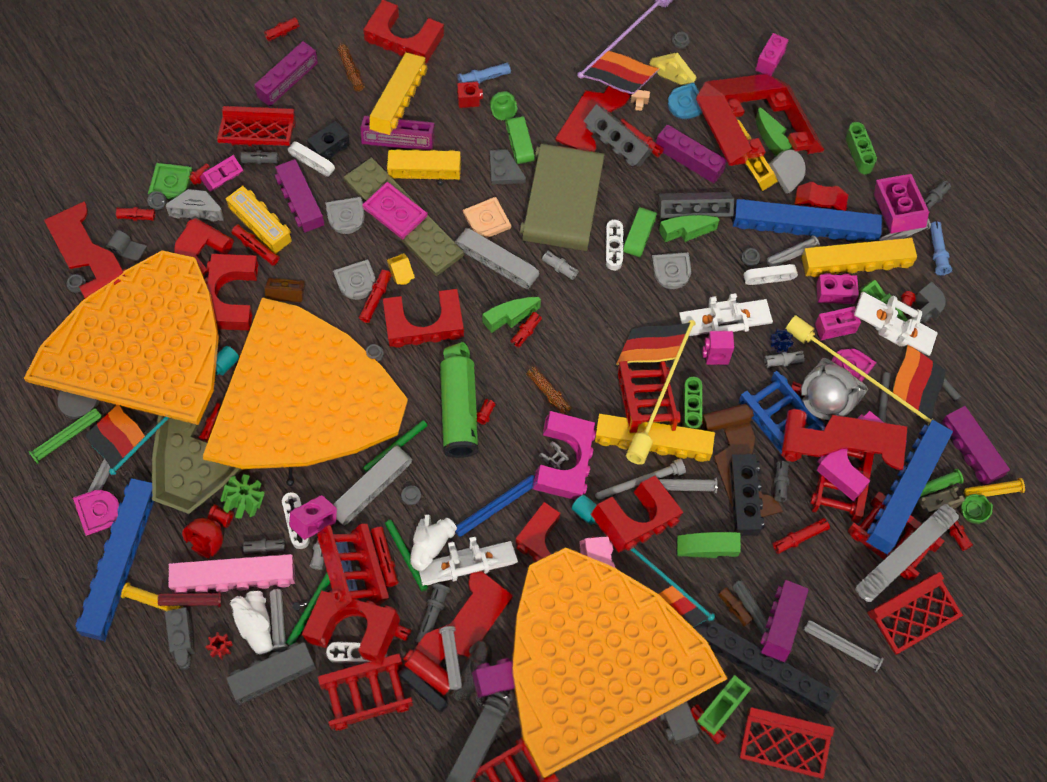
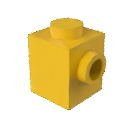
M405 254L387 260L393 280L397 284L404 285L415 278L409 259Z

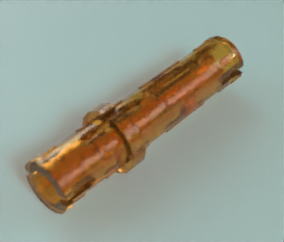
M340 45L337 51L347 71V78L351 81L355 91H361L364 89V84L360 78V71L356 68L347 45Z
M535 366L531 368L533 373L529 369L526 375L545 394L548 402L554 404L561 414L566 415V410L570 412L572 407L562 398L561 392L556 391Z

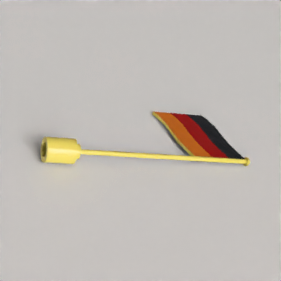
M797 315L792 318L785 331L802 343L814 341L926 420L929 425L932 421L931 419H933L932 414L935 401L944 383V368L907 344L905 358L897 373L893 392H891L814 337V327Z
M694 320L671 326L634 328L631 330L620 354L617 365H619V361L632 363L674 360L645 432L635 434L626 457L632 463L644 464L653 444L652 439L648 435L691 329L696 325Z

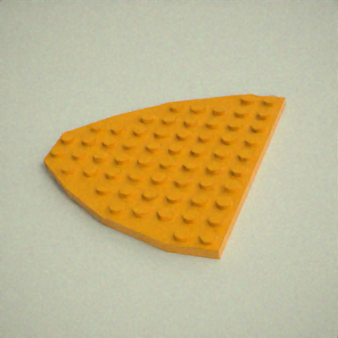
M160 251L123 271L124 273L81 301L42 343L24 377V380L28 383L199 425L214 391L219 335L211 294L196 258ZM117 279L121 280V282L114 285V282Z
M262 298L205 448L203 460L240 469L309 466L351 455L397 436L408 399L382 365L375 359H370L366 351L348 334L299 306Z
M564 548L529 565L516 615L512 675L522 738L542 778L727 679L708 642L659 594L616 568L568 548Z

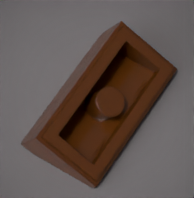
M268 278L265 286V298L302 302L305 281Z

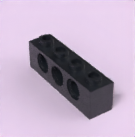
M732 454L729 464L734 533H740V536H758L761 530L764 529V517H761L760 510L763 509V500L759 498L761 480H758L757 473L760 472V463L756 461V454ZM741 474H748L750 479L743 478ZM743 492L750 493L752 497H745L743 495ZM744 511L752 512L753 516H747Z

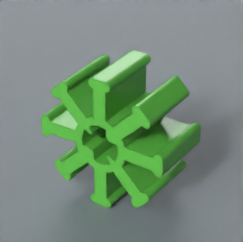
M243 475L240 483L236 480L235 476H232L229 479L228 485L225 484L220 499L221 502L226 501L223 509L226 513H229V510L235 507L238 508L235 515L236 518L241 519L244 510L247 511L249 517L254 516L257 508H260L264 497V491L259 492L261 483L258 480L250 486L247 485L249 475Z

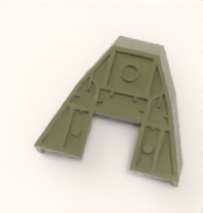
M158 415L157 424L164 418V416ZM169 418L156 431L152 455V500L189 514L223 488L225 484H228L230 477H236L243 469L203 460L207 443L193 438L199 425Z

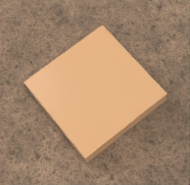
M496 197L463 210V214L471 229L485 238L511 229V224Z

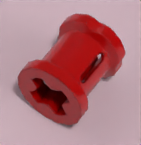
M214 504L210 509L207 519L215 520L223 524V527L228 528L233 520L234 512L230 510L229 513H226L218 505Z

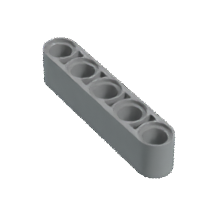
M466 228L455 241V244L465 254L525 289H529L540 274L531 264L469 228Z
M399 446L391 449L333 504L337 508L336 519L342 525H347L411 464L412 458Z

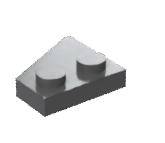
M490 150L491 184L526 183L525 175L508 150Z

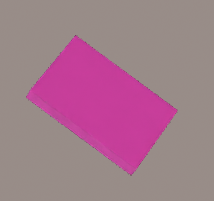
M386 182L362 204L364 210L402 240L427 217V212L389 182Z

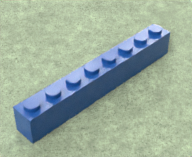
M737 199L734 207L733 227L756 229L758 231H774L776 233H792L794 235H814L815 237H829L830 239H847L848 241L875 242L881 236L882 215Z
M933 419L928 426L924 424L919 432L921 438H917L912 446L914 451H910L905 459L907 465L903 467V471L899 470L897 474L900 477L899 480L895 479L890 487L891 495L887 494L882 502L885 507L883 509L880 508L875 516L876 524L872 523L867 531V534H869L867 543L887 555L892 550L953 433L952 430Z
M131 478L130 483L125 487L123 503L119 504L117 519L111 525L110 539L106 540L103 558L97 564V575L92 579L89 597H86L83 603L84 611L76 622V631L81 636L105 641L123 587L126 584L154 504L152 500V483Z

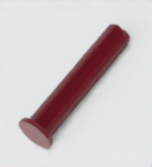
M218 591V593L158 594L159 606H218L220 608L221 591Z

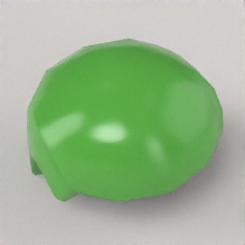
M498 92L492 97L490 108L495 118L506 120L514 117L517 112V103L514 96L509 92Z
M969 495L961 504V514L970 523L980 524L986 522L992 515L993 505L984 495Z

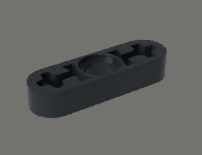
M405 665L397 672L399 677L437 712L442 714L448 707V704Z

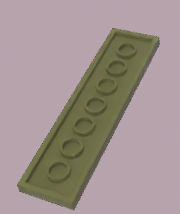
M372 157L344 176V181L364 202L386 182H389L417 204ZM428 215L403 240L398 237L435 276H438L464 256V252Z

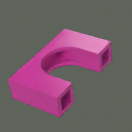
M553 411L549 412L545 418L542 435L568 443L575 451L576 465L570 470H559L540 465L535 472L532 489L577 500L581 495H585L587 490L585 478L588 477L590 472L588 461L593 454L591 443L596 436V430H594L595 422Z
M871 411L865 416L861 414L857 418L884 423ZM842 449L822 456L818 461L820 465L817 471L854 501L867 487L870 480L851 465L847 456L848 449Z

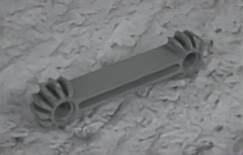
M507 691L491 694L488 697L485 707L446 782L473 781L512 705L513 697Z

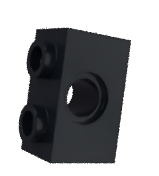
M336 121L307 139L309 149L327 160L332 159L335 154L345 150L350 145L348 133Z

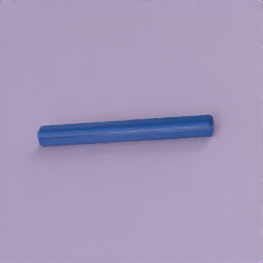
M530 475L456 525L457 530L455 533L461 537L532 489L535 476Z

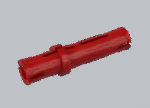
M625 119L620 120L622 124L654 149L651 153L655 157H660L664 151L663 147L655 143L652 137H647L633 127Z
M238 224L234 226L231 234L240 239L245 247H250L272 266L278 263L280 257L258 241L254 234L248 233Z
M381 270L376 283H373L371 294L359 316L362 322L370 323L372 315L382 295L385 294L387 284L392 277L389 271Z
M822 518L797 532H790L786 537L773 542V549H778L776 553L780 554L791 547L796 548L800 543L829 530L830 525L828 521L824 523L826 519Z
M376 527L371 530V534L379 557L380 569L383 572L386 587H393L399 583L394 570L395 562L391 559L383 527Z

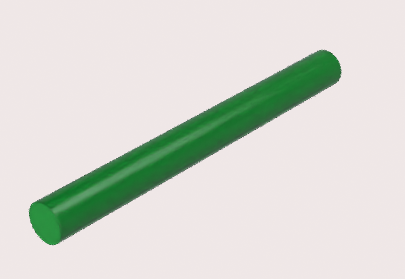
M422 420L362 467L363 470L367 473L395 446L402 447L428 426L427 423Z
M386 521L385 525L421 592L427 590L428 586L422 585L419 571L415 570L411 565V554L393 521Z
M328 572L325 574L286 644H294L301 634L321 591H326L330 584Z

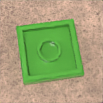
M156 163L148 194L159 191L164 194L166 199L176 198L188 190L190 184L189 176L193 171L192 167Z

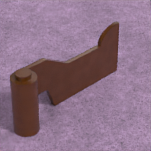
M746 403L702 414V427L704 431L713 432L723 429L729 447L714 456V460L732 510L729 461L732 454H752L755 443V435L750 425L751 418L754 416L753 410ZM741 474L743 478L750 479L748 474ZM759 491V498L763 500V509L760 510L761 517L782 513L781 506L773 497L762 495V492ZM743 492V495L745 497H752L750 493ZM744 511L747 516H753L752 512Z

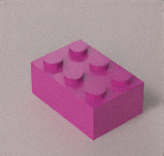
M912 174L876 180L874 197L890 233L927 226L929 211Z

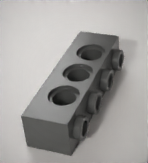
M598 104L594 106L584 119V122L587 124L586 128L592 133L597 132L602 142L605 144L610 143L613 146L612 150L618 155L623 154L626 157L625 161L633 167L634 165L641 166L654 150ZM604 121H606L607 128L605 130H602L601 125ZM619 132L620 139L615 141L614 136ZM630 143H632L634 148L633 151L629 153L627 147Z

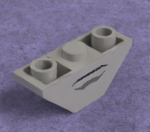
M186 190L166 204L169 216L174 218L184 217L224 221L220 206L206 191Z

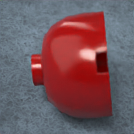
M198 518L182 530L185 542L190 541L193 545L191 549L204 558L213 557L222 547L223 533L220 524L215 520Z

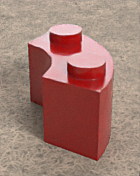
M809 182L798 186L795 205L846 211L848 194L839 186L825 187Z

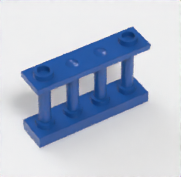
M778 371L773 373L770 385L755 395H751L746 391L741 394L738 401L740 405L746 403L753 410V421L780 453H782L783 430L785 429L786 419L779 424H775L770 416L790 403L794 409L802 410L807 414L806 423L809 425L807 429L820 431L825 429L823 421L814 416L805 407L804 402L788 384L785 376L780 375ZM776 389L783 394V399L766 410L762 409L758 404L761 399Z

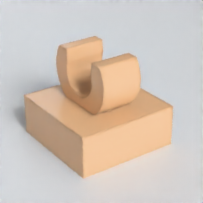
M638 90L635 94L631 95V103H636L635 110L642 111L643 104H648L650 91Z

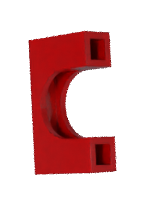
M382 0L363 29L365 41L378 45L385 50L395 52L402 57L405 53L424 57L426 65L444 36V24L428 18L417 35L411 38H399L390 32L399 17L398 6Z
M211 254V261L207 263L209 276L205 278V282L211 294L217 329L250 331L253 317L250 305L223 303L218 299V293L221 287L230 281H257L259 263L256 256Z
M458 290L439 291L441 315L434 324L427 327H417L407 321L403 311L401 296L384 298L383 304L389 347L399 348L408 344L420 345L423 342L431 341L436 343L445 339L457 340L460 337H464Z
M656 475L641 482L634 491V494L649 514V522L641 523L629 518L613 497L597 504L591 513V516L605 535L609 537L610 542L618 552L625 549L629 551L638 542L644 543L651 538V535H659L666 527L672 528L680 522L679 518L684 512Z
M544 502L517 536L515 544L517 549L523 554L528 553L532 556L534 562L552 555L545 545V539L560 520V513Z
M321 591L302 633L307 643L326 648L335 627L340 621L350 616H360L367 620L368 625L358 652L363 659L382 664L401 620L396 610L390 606L380 607L374 602H362L358 599H351L352 601L338 610L333 597V591Z

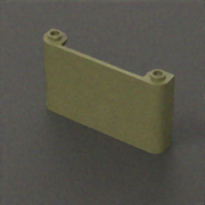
M541 143V146H537L535 157H538L526 220L525 223H521L520 233H523V241L587 251L604 153Z

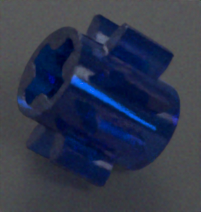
M776 329L775 334H771L770 340H772L770 346L774 347L777 352L783 350L787 352L788 346L792 347L794 343L791 340L793 334H789L787 329Z

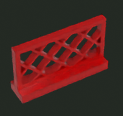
M223 106V117L217 137L218 143L290 146L293 127L296 124L294 109ZM239 127L243 129V130H241V131H239V132H235V131H234L235 129H237V128H239ZM256 128L260 129V131L256 133L252 132V130ZM273 129L278 130V131H277L276 133H274V134H272V133L270 132V131L273 130ZM229 132L232 134L229 137H223L225 134ZM247 133L250 135L249 137H242ZM264 134L268 136L266 138H260V136ZM284 135L286 139H278L277 137Z
M941 572L927 577L867 612L869 617L875 620L895 655L963 616L943 583L944 577ZM937 587L943 593L942 600L932 598L933 590ZM919 597L927 599L925 610L916 607ZM931 601L941 604L939 614L929 611ZM945 605L952 608L955 613L954 616L950 618L943 616ZM902 607L911 609L909 620L899 617ZM915 611L924 613L922 624L913 621ZM928 615L938 618L935 627L926 625ZM885 617L893 618L892 629L886 628L881 619ZM898 620L908 623L906 634L896 631ZM912 624L921 627L920 636L910 635ZM895 634L905 637L903 646L899 648L894 643Z
M751 707L748 708L747 722L739 758L824 779L834 728ZM751 722L759 723L764 732L754 737L750 731ZM764 725H768V726H772V727L769 728V729H766V727H765ZM774 728H780L785 737L775 743L769 731ZM785 730L792 732L790 734H787ZM800 733L806 742L796 748L790 736ZM767 734L773 745L762 750L756 740ZM816 738L824 739V749L817 753L810 742ZM787 739L794 750L783 755L777 745ZM752 742L755 743L760 751L754 757L745 755L747 745ZM808 744L814 755L804 761L798 750ZM773 747L781 756L775 762L769 761L765 755V752ZM794 752L802 762L796 767L790 766L785 759ZM762 755L765 760L759 759L758 757ZM815 757L821 764L819 773L812 772L806 764ZM783 760L786 765L780 764L779 762ZM804 765L806 770L800 769V767Z

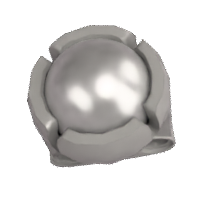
M826 358L820 360L818 365L805 377L801 386V395H805L803 398L805 407L814 416L824 420H830L832 415L845 417L859 404L868 391L867 386L855 378L847 369L838 366Z

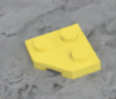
M678 53L655 57L650 61L652 67L659 68L657 71L658 75L680 85L693 83L697 78Z

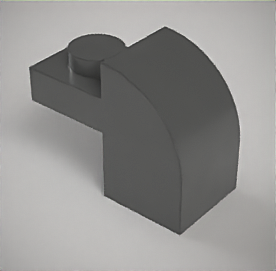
M933 282L925 286L916 296L915 302L922 308L920 323H926L931 318L936 321L945 307V296Z

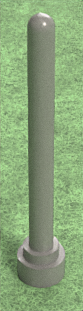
M681 458L674 460L669 467L599 491L595 494V497L600 500L634 488L655 475L658 479L670 474H677L679 476L686 473L684 463Z

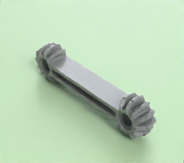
M948 504L942 505L856 586L859 596L867 602L874 600L958 520L959 515Z

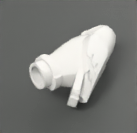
M425 515V519L420 520L413 538L414 545L410 558L411 565L415 570L423 571L432 563V559L440 553L448 538L454 536L457 527L449 518L440 519L434 525H431L430 515Z
M251 591L246 594L245 598L241 596L233 598L230 605L234 612V621L241 636L247 640L257 654H266L272 650L270 619L265 607L266 598L263 597V593L260 591Z

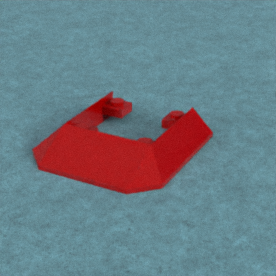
M769 74L706 81L696 97V101L729 166L745 164L747 159L763 157L766 152L759 138L747 140L736 117L743 116L745 112L740 102L767 99L773 112L783 110L786 112L796 133H790L788 137L795 152L806 150L808 154L824 151L819 138L790 85Z

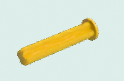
M1018 478L1016 481L970 487L964 490V496L966 498L969 495L978 494L987 497L1014 492L1024 493L1025 484L1022 478Z
M128 582L124 585L121 593V598L123 599L127 597L165 611L183 608V606H159L157 594L130 586Z

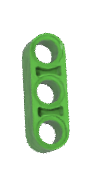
M524 116L506 119L507 132L515 162L521 164L534 161V152Z
M854 122L848 129L845 137L858 171L862 174H869L874 168L877 156L864 125Z
M639 207L623 252L641 257L654 225L657 212Z
M690 377L686 380L683 388L682 427L699 430L702 423V382L697 377ZM689 386H693L697 390H691L689 389ZM688 404H694L696 408H691ZM693 421L696 423V426H691L688 422Z

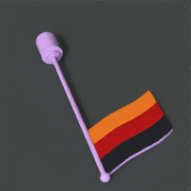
M655 0L656 3L590 65L582 72H578V77L600 81L619 91L635 94L659 68L645 65L610 50L658 5L666 7L673 0Z

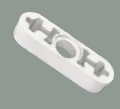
M296 141L288 148L289 153L293 157L325 176H330L335 170L334 165L329 160Z
M611 220L606 228V266L610 270H618L623 262V225L618 220ZM613 227H616V236H613ZM611 242H617L620 246L618 248H612L609 244ZM613 254H616V264L612 261Z
M792 264L750 269L743 274L747 285L788 281L798 276L796 266Z
M287 493L282 498V505L290 539L295 548L304 549L309 545L310 538L303 539L302 543L298 542L297 533L289 527L290 513L288 512L292 510L290 504L287 503H289V499H293L296 501L294 502L295 508L302 506L296 493Z
M334 642L328 646L326 651L328 659L333 663L364 664L371 662L363 659L362 656L358 659L351 656L352 650L359 648L361 643ZM335 648H338L339 652H346L345 648H348V658H345V654H338L335 658L331 652H334Z

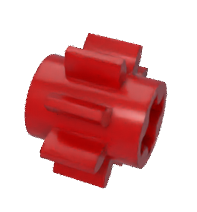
M216 632V636L213 638L208 637L210 645H207L206 649L212 650L210 653L212 658L218 655L220 659H223V655L226 653L231 654L229 647L233 646L232 641H227L229 638L227 634L222 637ZM222 642L220 649H217L216 647H218L219 643Z

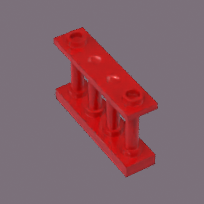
M619 361L617 375L629 433H637L639 425L649 422L652 414L641 415V413H638V408L655 407L658 399L638 400L634 395L639 392L662 391L670 372L669 367H666L665 361H661L659 369L632 370L628 368L627 361ZM659 377L661 384L635 385L631 380L632 378ZM669 382L664 399H662L660 406H666L668 414H656L653 422L670 421L671 430L676 431L677 423H680V412L676 410Z
M848 449L847 456L859 458L861 461V467L855 469L870 480L874 453ZM819 473L816 493L812 494L810 504H813L812 512H816L821 504L849 511V514H852L851 521L859 523L864 515L869 484L854 500V503L849 504L822 497L823 487L839 489Z
M879 491L870 503L873 505V510L860 526L853 523L847 532L850 533V536L855 541L863 543L885 560L922 523L910 515L904 527L906 534L888 555L867 543L869 534H867L866 530L875 520L879 509L885 507L882 502L886 496ZM939 537L900 575L907 580L913 581L920 574L915 570L917 565L929 550L935 553L944 543V540Z
M360 524L350 532L351 534H333L331 525L324 527L317 533L318 543L321 547L337 609L344 608L352 601L351 599L369 598L371 602L378 606L389 599L368 524ZM335 542H353L356 552L338 553ZM341 561H359L361 571H343ZM364 579L367 590L349 591L346 580Z
M400 654L385 657L382 664L371 661L318 676L321 689H326L329 692L335 720L329 721L331 729L336 731L348 728L349 724L394 711L402 713L408 711L409 707L413 706L411 698H404L397 673L399 667L402 666ZM384 671L390 674L397 701L384 705L377 678L378 673ZM363 677L370 681L376 708L366 711L363 709L357 686L358 679ZM342 683L349 684L356 714L343 717L336 689Z
M523 738L516 742L515 747L479 767L472 782H476L475 779L484 773L487 774L491 782H501L493 768L502 762H505L516 782H526L512 759V756L521 751L524 752L538 776V782H559L555 773L542 778Z

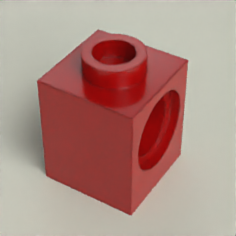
M478 82L457 83L459 108L479 107L480 99H483V91L479 89Z

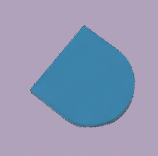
M694 82L678 87L671 92L668 98V108L674 116L690 119L703 114L696 101L699 91Z

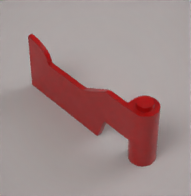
M608 86L604 93L585 91L555 138V141L573 149L595 152L596 142L592 138L594 133L586 128L587 124L584 122V119L596 104L602 106L610 113L624 106L632 94L619 91L611 86Z
M84 201L44 221L69 269L90 266L96 279L79 286L86 299L119 277L126 269H121L111 251L93 244L81 223L86 219L88 213ZM117 279L114 282V285L121 282V280Z
M194 218L188 221L185 230L177 239L174 253L196 258L204 277L208 270L197 256L205 244L221 254H227L231 250L234 240L198 218Z
M792 409L787 412L781 453L787 461L794 462L800 459L802 455L821 457L842 449L881 454L883 461L887 465L903 471L907 426L832 415L824 431L805 428L807 414L804 411Z
M482 571L470 573L468 586L472 592L471 596L453 621L443 626L455 627L454 636L457 654L468 658L513 597L511 593ZM441 628L425 634L415 649H410L403 659L405 660L404 665L442 695H445L450 687L447 671L439 665L444 659L445 654L442 634L439 633Z

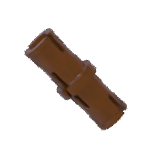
M728 587L717 595L729 608L728 611L731 614L733 613L744 627L754 619L742 606V601H738Z

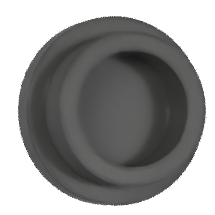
M678 32L673 36L672 43L677 48H686L689 45V37L685 32Z
M159 191L151 192L147 198L148 205L155 210L161 209L166 204V197Z
M753 248L745 250L741 257L743 263L747 266H755L760 261L758 251Z
M71 275L67 280V287L71 292H81L79 286L85 284L86 280L80 275Z
M372 344L365 349L370 359H375L377 362L382 360L384 353L380 346Z
M407 486L403 489L401 497L405 504L415 505L421 499V492L416 486Z

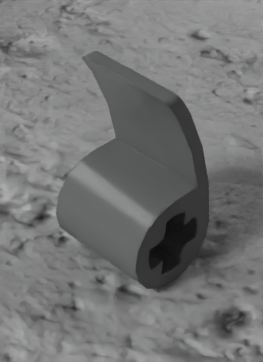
M116 230L106 247L119 256L139 261L147 245L133 242L127 234Z

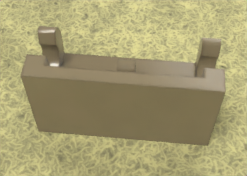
M958 487L919 498L916 505L922 518L932 516L944 504H948L953 509L958 508L965 501L963 495L957 496L956 491Z

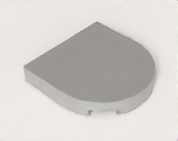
M783 151L769 163L785 193H790L805 176V162L797 151Z
M361 197L325 202L329 224L336 232L350 234L359 230L363 225L365 216Z
M689 253L652 255L654 276L661 286L668 289H678L687 284L691 276Z
M368 259L333 270L339 289L344 296L358 300L366 298L371 294L372 285L376 281Z

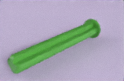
M97 409L91 410L32 452L29 450V454L39 464V460L99 420L101 414Z
M954 469L950 474L927 482L920 497L956 483L962 484L964 482L962 473L959 469Z

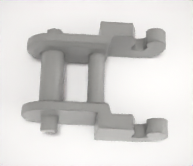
M552 441L550 445L555 447L557 453L552 458H548L543 453H540L539 456L543 457L547 464L551 463L555 469H560L559 465L564 460H569L568 455L561 452V447ZM559 455L561 458L555 462L554 459Z

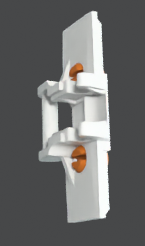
M865 292L861 293L854 316L875 326V329L879 331V335L899 346H906L908 344L930 356L937 332L920 323L921 310L909 307L897 300L895 296H891L888 303L885 304ZM895 307L912 316V318L906 322L897 318L898 311L895 310Z
M735 293L729 295L728 301L716 302L715 296L710 297L709 308L679 312L682 324L688 323L690 320L696 322L689 336L707 334L710 331L736 332L743 330L748 332L749 327L773 323L767 300L736 303L737 296ZM733 322H737V323H738V324H731V325H725V326H718V325H720V324H728V323H733Z
M476 537L469 538V548L457 551L454 542L448 543L450 556L434 559L423 571H419L422 585H430L451 579L456 581L458 576L483 570L484 573H489V570L518 563L513 545L509 541L479 549Z

